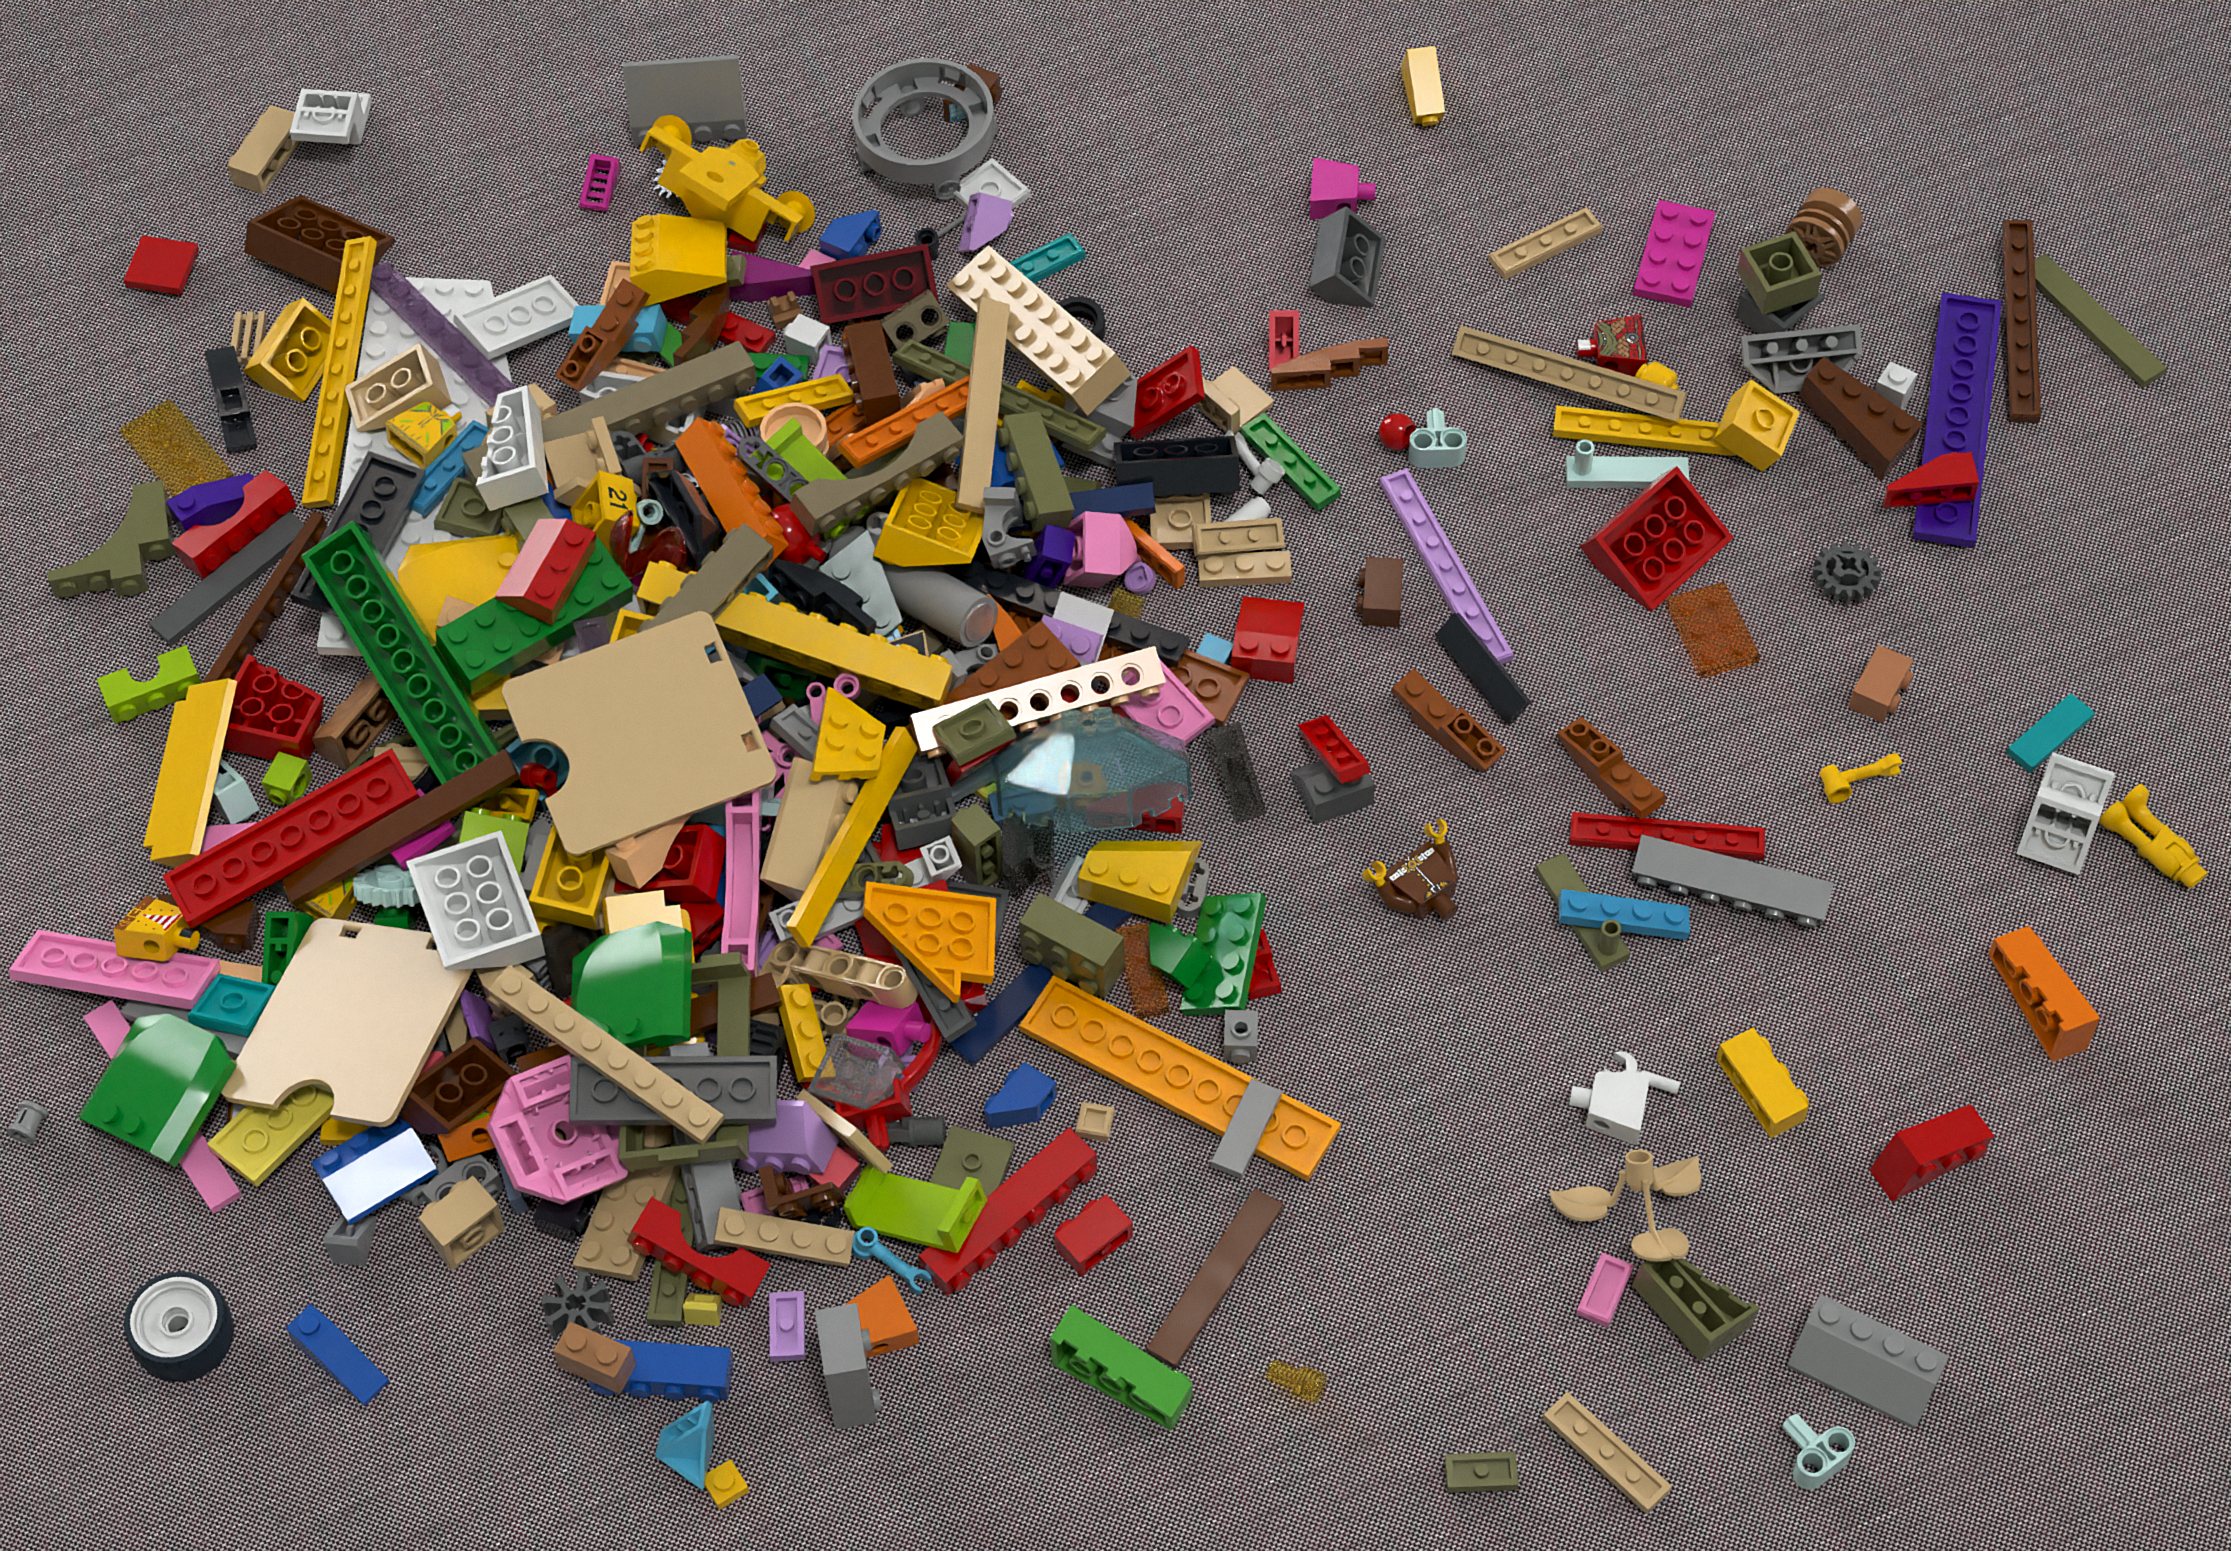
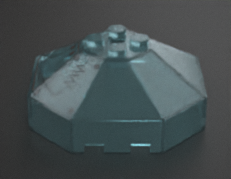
M1098 707L1093 709V712L1082 713L1078 710L1062 711L1061 718L1054 720L992 758L998 815L1010 818L1013 816V810L1022 812L1023 822L1042 827L1048 825L1047 819L1057 821L1058 831L1065 833L1132 828L1142 823V814L1149 811V816L1156 817L1172 809L1171 799L1177 796L1180 802L1192 799L1190 760L1184 740L1121 715L1113 714L1110 707Z

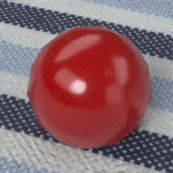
M1393 413L1382 420L1378 433L1380 441L1385 447L1392 451H1401L1409 447L1410 435L1416 428L1413 420L1407 415Z

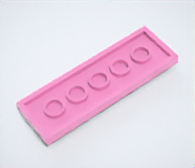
M37 930L9 968L11 980L192 1010L215 979L221 967L219 959L178 952L167 961L119 956L116 952L115 942Z

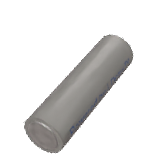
M856 525L848 527L834 541L829 559L865 532L866 529ZM869 531L876 548L879 536ZM880 559L899 610L967 647L978 646L993 631L998 616L997 603L993 598L933 565L902 567L886 564Z

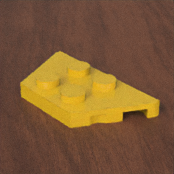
M831 687L827 688L824 695L809 780L820 781L822 775H836L838 780H850L854 777L874 779L880 767L886 725Z

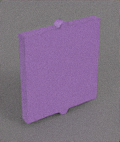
M463 989L459 999L471 1037H475L483 1045L497 1052L488 1028V1024L494 1022L489 1005L485 1000Z

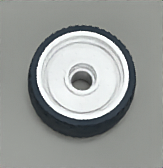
M176 1271L152 1278L136 1291V1294L132 1296V1300L129 1301V1305L126 1308L124 1331L129 1348L144 1369L162 1380L186 1382L200 1378L211 1372L212 1369L222 1362L232 1345L234 1325L230 1308L221 1292L208 1279L196 1273ZM185 1327L181 1331L176 1332L178 1329Z

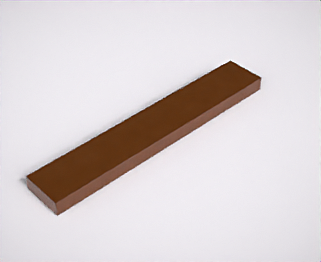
M1254 1188L1147 1346L1146 1353L1173 1369H1177L1283 1211V1203Z

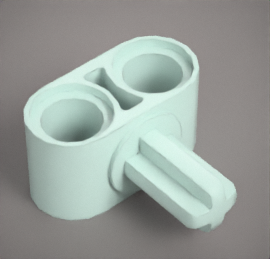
M1438 408L1427 411V428L1417 429L1410 435L1408 454L1410 463L1418 468H1443L1461 465L1465 461L1466 433L1459 428L1445 427L1444 412Z
M1798 1414L1787 1418L1782 1425L1785 1432L1802 1449L1798 1454L1793 1469V1479L1801 1488L1810 1490L1821 1486L1849 1462L1854 1450L1855 1438L1847 1428L1841 1426L1832 1427L1817 1436ZM1829 1444H1840L1845 1451L1836 1452L1830 1448ZM1813 1464L1818 1468L1819 1472H1808L1804 1469L1803 1465Z

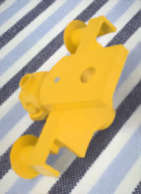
M674 115L659 117L654 122L652 128L647 131L639 151L643 153L655 145L660 152L665 154L667 163L657 183L681 197L691 214L690 218L723 221L726 223L727 228L733 229L752 242L756 241L766 221L772 225L778 221L782 227L788 230L784 238L787 242L796 233L804 232L812 226L815 219V209L811 200L806 195L798 191H787L782 193L776 200L760 190L767 181V178L764 176L766 160L765 153L758 150L759 145L755 141L739 139L724 149L709 146L700 153L690 147L692 134L689 126L684 120Z

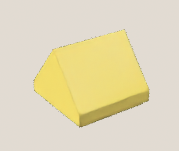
M690 1293L683 1303L685 1324L719 1326L723 1304L721 1295Z

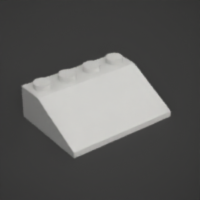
M501 830L406 861L445 970L515 966L545 955L540 931Z

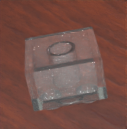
M835 1033L807 1091L819 1097L865 1110L892 1096L894 1092L893 1079H900L902 1076L901 1072L906 1066L889 1047Z

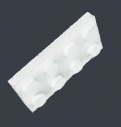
M550 274L455 313L453 323L487 360H490L570 326L575 306L580 305Z

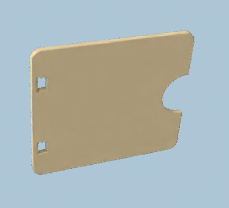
M694 612L512 678L503 685V698L521 743L533 741L550 743L558 747L568 759L569 775L565 784L554 795L546 798L545 802L563 847L571 856L585 855L767 787L776 779L774 762L713 618L706 612ZM715 645L721 661L710 664L704 649ZM752 733L758 750L755 749L748 752L742 737Z
M332 918L317 919L310 925L235 1061L237 1066L221 1093L228 1102L276 1110L280 1103L293 1091L303 1086L321 1084L333 1091L334 1105L330 1115L334 1120L386 1127L396 1120L473 969L445 970L438 950H431L432 944L435 941L430 932ZM346 931L359 932L356 938L344 937Z

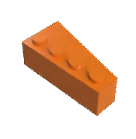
M2030 926L1994 938L1988 955L2050 1060L2055 1062L2088 1049L2100 1017L2044 946L2041 938L2034 933Z

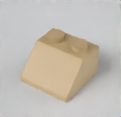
M471 1176L466 1181L461 1180L450 1189L447 1196L439 1202L434 1201L428 1204L418 1217L423 1232L451 1271L506 1230L498 1203L474 1176Z

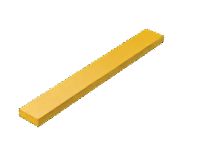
M896 726L882 750L880 767L874 779H866L786 925L800 947L810 948L918 749L905 727Z

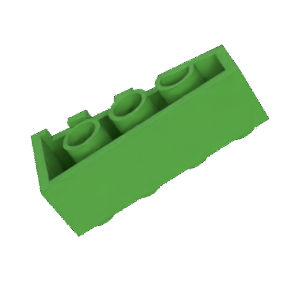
M1072 1304L1050 1337L1053 1366L1171 1431L1193 1397V1384L1187 1376L1179 1371H1172Z

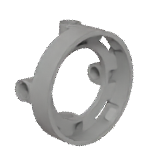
M939 58L910 59L881 70L861 88L856 96L852 110L857 146L854 150L861 172L874 169L879 174L895 181L909 184H932L935 194L940 200H950L956 197L954 192L961 191L959 176L972 169L984 158L993 143L995 133L999 132L992 96L985 82L971 69L959 63ZM941 81L956 83L965 87V89L961 91L956 87L942 84ZM924 97L946 99L964 111L969 128L965 139L953 151L937 158L920 160L903 157L892 151L885 144L881 136L882 124L886 116L896 106L899 107L903 116L913 117L924 110ZM874 100L879 102L871 112L869 119L862 117Z

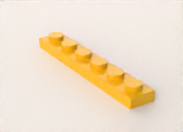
M1556 406L1553 437L1728 456L1735 455V453L1714 440L1720 424L1717 422L1679 419V422L1660 416Z

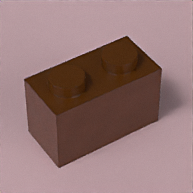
M1366 557L1365 569H1359L1358 587H1364V595L1358 594L1357 613H1363L1362 625L1399 627L1403 559Z

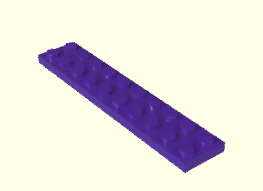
M1942 292L1921 466L1940 455L1952 452H1972L1979 485L1974 500L1916 505L1912 539L1975 547L2002 304L2000 300Z

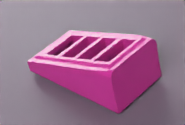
M590 154L578 205L579 208L608 212L620 174L621 164L619 158ZM597 171H607L609 175L599 174ZM594 180H604L607 181V184L594 182ZM592 188L605 190V192L598 193L592 192L591 190ZM592 197L603 199L602 203L590 202L588 199Z

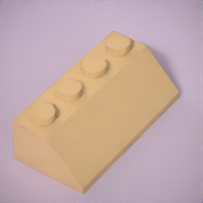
M793 757L759 878L792 902L801 900L856 800L860 785L852 778L850 780H838L836 775H822L820 781L809 780L812 762Z

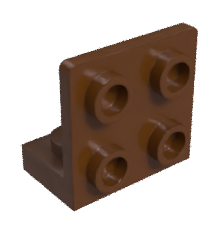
M772 1165L758 1169L767 1207L779 1218L799 1221L804 1219L806 1213L817 1209L819 1212L832 1211L839 1207L838 1203L846 1200L845 1194L833 1182L795 1192L791 1180H786L783 1172L779 1173Z

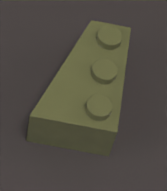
M1672 1258L1669 1261L1644 1262L1641 1264L1632 1286L1700 1362L1751 1328L1760 1307L1752 1302L1748 1305L1731 1294L1732 1289L1724 1284L1720 1287L1702 1276L1704 1273L1702 1270L1683 1258Z

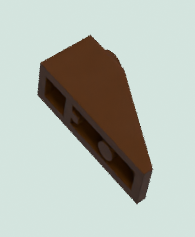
M158 895V900L178 907L172 895ZM242 900L193 927L191 930L198 931L201 937L228 951H253L261 916L255 901Z

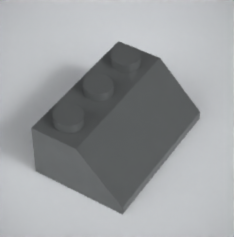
M1347 206L1324 217L1320 223L1309 288L1328 303L1366 308L1375 306L1386 237Z

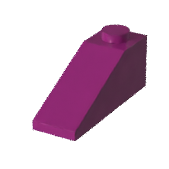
M733 251L731 255L742 254L747 260L744 284L742 286L729 287L730 298L734 300L748 302L766 301L774 296L776 298L785 296L790 291H793L796 297L815 294L811 270L737 251Z

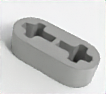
M1196 858L1191 874H1193L1194 870H1198L1200 875L1197 876L1196 883H1191V875L1189 876L1176 910L1177 914L1184 918H1194L1200 914L1204 897L1207 894L1209 866L1204 860ZM1188 893L1193 894V902L1190 907L1184 906Z

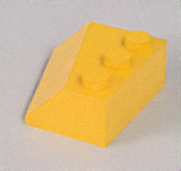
M1100 841L1088 851L1078 875L1079 897L1171 924L1202 847V841Z

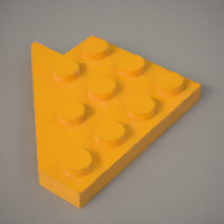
M866 881L863 916L952 1002L958 1003L961 981L992 984L995 961L996 898Z

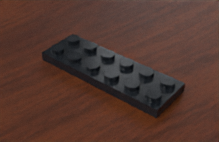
M368 451L319 543L353 520L368 533L379 553L384 558L426 479V470ZM306 566L291 593L292 602L338 617Z

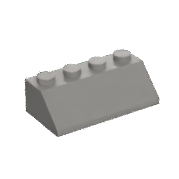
M1820 1294L1805 1323L1787 1367L1904 1425L1916 1429L1944 1371L1949 1355Z

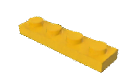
M840 373L736 398L733 408L746 428L761 425L764 416L773 408L783 404L798 402L811 405L817 410H823L852 403L854 394Z

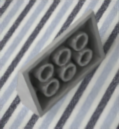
M738 55L622 63L630 130L634 146H641L647 131L652 128L654 122L659 117L664 115H674L684 120L690 128L692 142L747 138V111Z

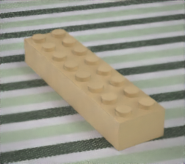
M989 245L946 284V287L962 307L975 318L977 316L978 301L981 297L1010 304L1006 345L1087 416L1131 375L1130 371L1112 349Z

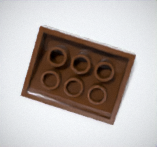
M299 195L247 221L244 252L256 257L260 262H267L285 273L294 274L307 283L316 284L327 289L329 293L337 295L346 240L371 236L376 240L374 267L393 245L395 237Z

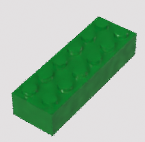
M597 537L596 549L553 625L517 610L493 597L436 630L437 648L472 696L583 631L589 625L632 602L633 585Z

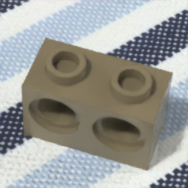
M927 289L881 319L880 322L898 350L910 339L922 344L920 341L930 335L932 338L939 336L947 330L945 325L950 323V320L932 292ZM932 308L936 310V319L933 322H922L921 314L925 309ZM904 324L909 325L912 329L911 335L907 339L897 338V328Z

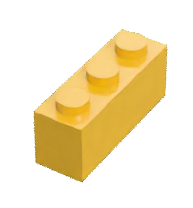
M1753 1027L1720 1044L1716 1058L1717 1062L1770 1138L1805 1121L1809 1108L1808 1098L1800 1088L1797 1089L1792 1083L1787 1067L1782 1062L1778 1063L1772 1054V1048L1768 1040L1764 1036L1760 1037Z

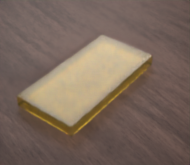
M171 399L166 400L119 429L121 436L156 478L163 480L166 490L172 497H175L191 486L234 477L233 472Z

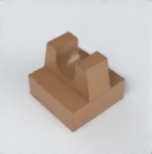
M793 291L787 292V295L782 297H771L769 301H766L768 312L776 330L785 328L789 323H793L798 314L803 315Z

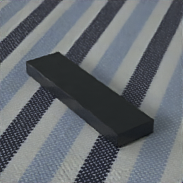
M1453 613L1437 631L1435 636L1506 724H1512L1531 704L1530 699L1460 613Z

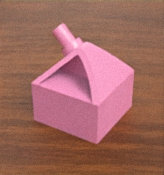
M1085 511L1071 520L1068 528H1064V530L1075 533L1072 564L1064 574V585L1100 588L1120 576L1132 564L1141 562L1132 533L1120 514Z

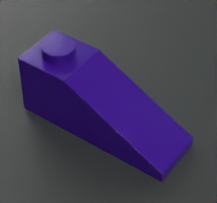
M251 473L191 486L166 501L174 524L184 534L195 524L211 526L226 521L234 516L242 507L245 497L242 487L253 480L254 477Z

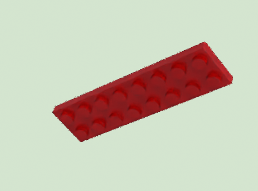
M391 748L162 876L186 923L192 929L312 862L329 849L415 801L420 796Z

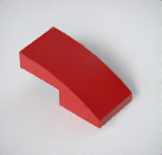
M1261 929L1248 992L1249 1000L1281 993V983L1273 963L1272 950L1264 929Z

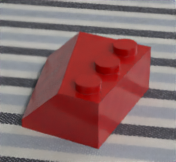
M248 654L234 679L237 681L223 749L274 760L279 751L308 761L315 748L312 738L320 726L324 703L323 696L295 680H287L279 675L278 670L270 666L268 668L257 662L255 657Z

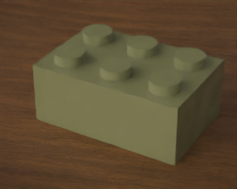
M1042 893L1037 895L1019 920L1021 954L1032 964H1041L1049 968L1060 979H1069L1077 983L1088 994H1097L1105 998L1125 970L1124 937Z

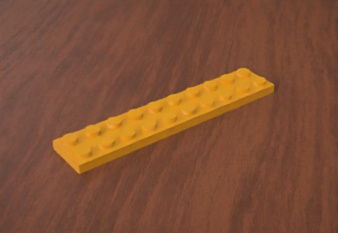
M1055 975L1052 976L1019 1025L1020 1032L1221 1137L1224 1136L1252 1078L1123 1010L1086 993ZM1282 1093V1097L1254 1154L1308 1182L1341 1130V1123Z

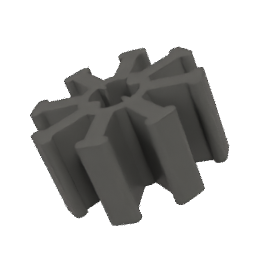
M577 1271L578 1280L576 1288L570 1290L563 1275L553 1280L558 1297L548 1296L547 1293H544L541 1303L546 1315L544 1319L548 1331L554 1339H557L558 1335L565 1331L569 1322H573L600 1335L602 1334L597 1322L608 1323L609 1326L613 1325L614 1314L610 1304L611 1298L607 1286L602 1280H599L598 1284L593 1287L588 1272Z

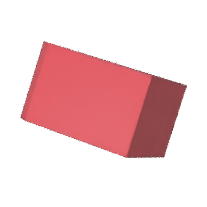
M1269 310V370H1271V368L1299 356V310Z

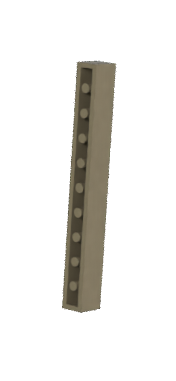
M736 341L541 421L543 443L585 433L590 429L591 419L601 416L604 417L609 434L621 430L632 433L635 436L642 431L662 425L676 417L691 413L698 408L718 402L727 396L745 391L757 385L755 365L740 341ZM487 444L461 454L465 473L480 498L482 496L476 484L478 477H482L481 463L482 458L487 456ZM545 458L546 471H549V467Z

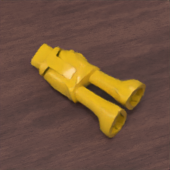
M2141 783L2126 795L2122 803L2117 801L2112 804L2100 817L2098 823L2107 830L2117 832L2137 846V853L2141 857L2148 859L2169 878L2172 877L2175 882L2180 880L2191 889L2202 881L2208 873L2199 865L2200 859L2196 857L2194 849L2191 848L2189 843L2184 838L2177 836L2167 825L2161 823L2149 811L2147 802L2150 793ZM2129 818L2133 819L2142 828L2149 832L2154 837L2153 840H2151L2140 829H2138Z

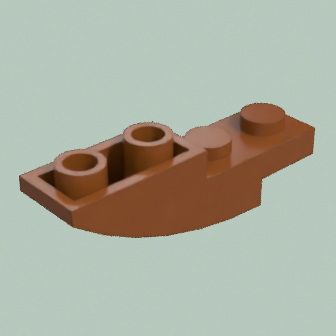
M623 278L592 328L587 325L585 326L554 376L579 392L590 384L611 363L639 325L635 319L647 302L650 294Z
M1415 668L1392 687L1390 692L1412 713L1410 719L1443 748L1472 767L1485 772L1506 753L1507 750L1463 707L1457 710Z
M1582 716L1557 732V737L1582 771L1619 809L1622 810L1627 807L1642 820L1666 803V795L1623 759V751Z

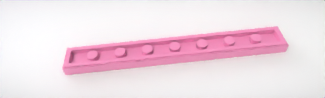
M110 1000L86 1014L83 1018L112 1060L131 1027L113 1000ZM198 1130L179 1164L214 1214L242 1197V1194L218 1157L209 1150L208 1142L200 1130Z

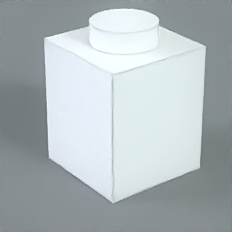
M798 314L793 323H789L783 333L787 353L791 355L809 356L810 363L814 365L818 363L823 345L832 346L830 326L802 314Z
M1890 361L1877 381L1875 392L1903 410L1912 397L1918 374Z

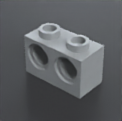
M480 1153L457 1160L424 1186L421 1191L428 1205L434 1201L439 1202L449 1194L450 1189L461 1180L466 1181L471 1176L485 1178L480 1184L494 1200L500 1195L504 1186L500 1174Z

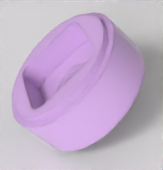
M1142 562L1132 564L1124 574L1125 586L1137 595H1144L1150 592L1156 583L1154 570Z

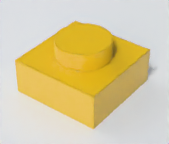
M731 1459L711 1470L706 1475L704 1487L719 1510L750 1492L746 1482Z

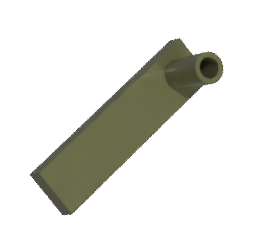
M1565 853L1536 865L1535 873L1558 908L1561 889L1590 893ZM1609 919L1604 921L1601 929L1570 925L1601 973L1629 960L1630 952L1620 938L1621 925L1616 920Z

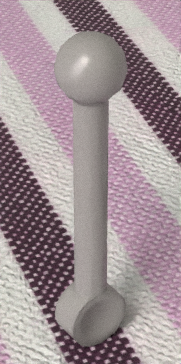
M967 209L962 212L961 217L937 232L938 238L964 222Z

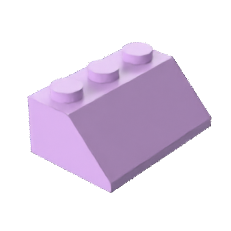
M777 1100V1124H749V1159L740 1160L738 1158L735 1160L738 1167L747 1172H755L759 1168L772 1165L779 1173L797 1172L803 1175L808 1173H824L839 1139L806 1101Z

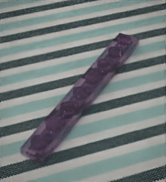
M388 260L372 268L369 287L491 408L495 406L498 394L516 389Z

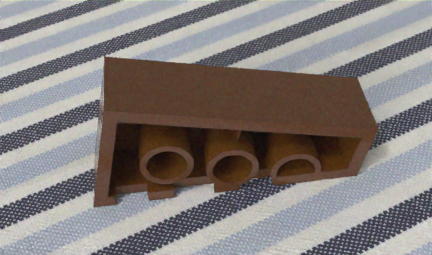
M880 320L845 326L847 338L841 339L848 373L852 375L850 379L853 394H855L857 411L863 412L866 428L901 411L899 392Z
M1824 357L1806 375L1799 393V397L1824 423L1829 422L1841 441H1847L1857 451L1856 456L1863 463L1867 462L1875 470L1874 475L1880 481L1888 475L1913 446L1923 425L1922 422Z

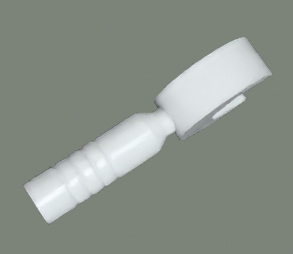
M1621 1051L1614 1052L1613 1059L1625 1065V1070L1622 1072L1651 1074L1649 1086L1677 1095L1681 1082L1645 1070L1637 1071V1062L1632 1055Z

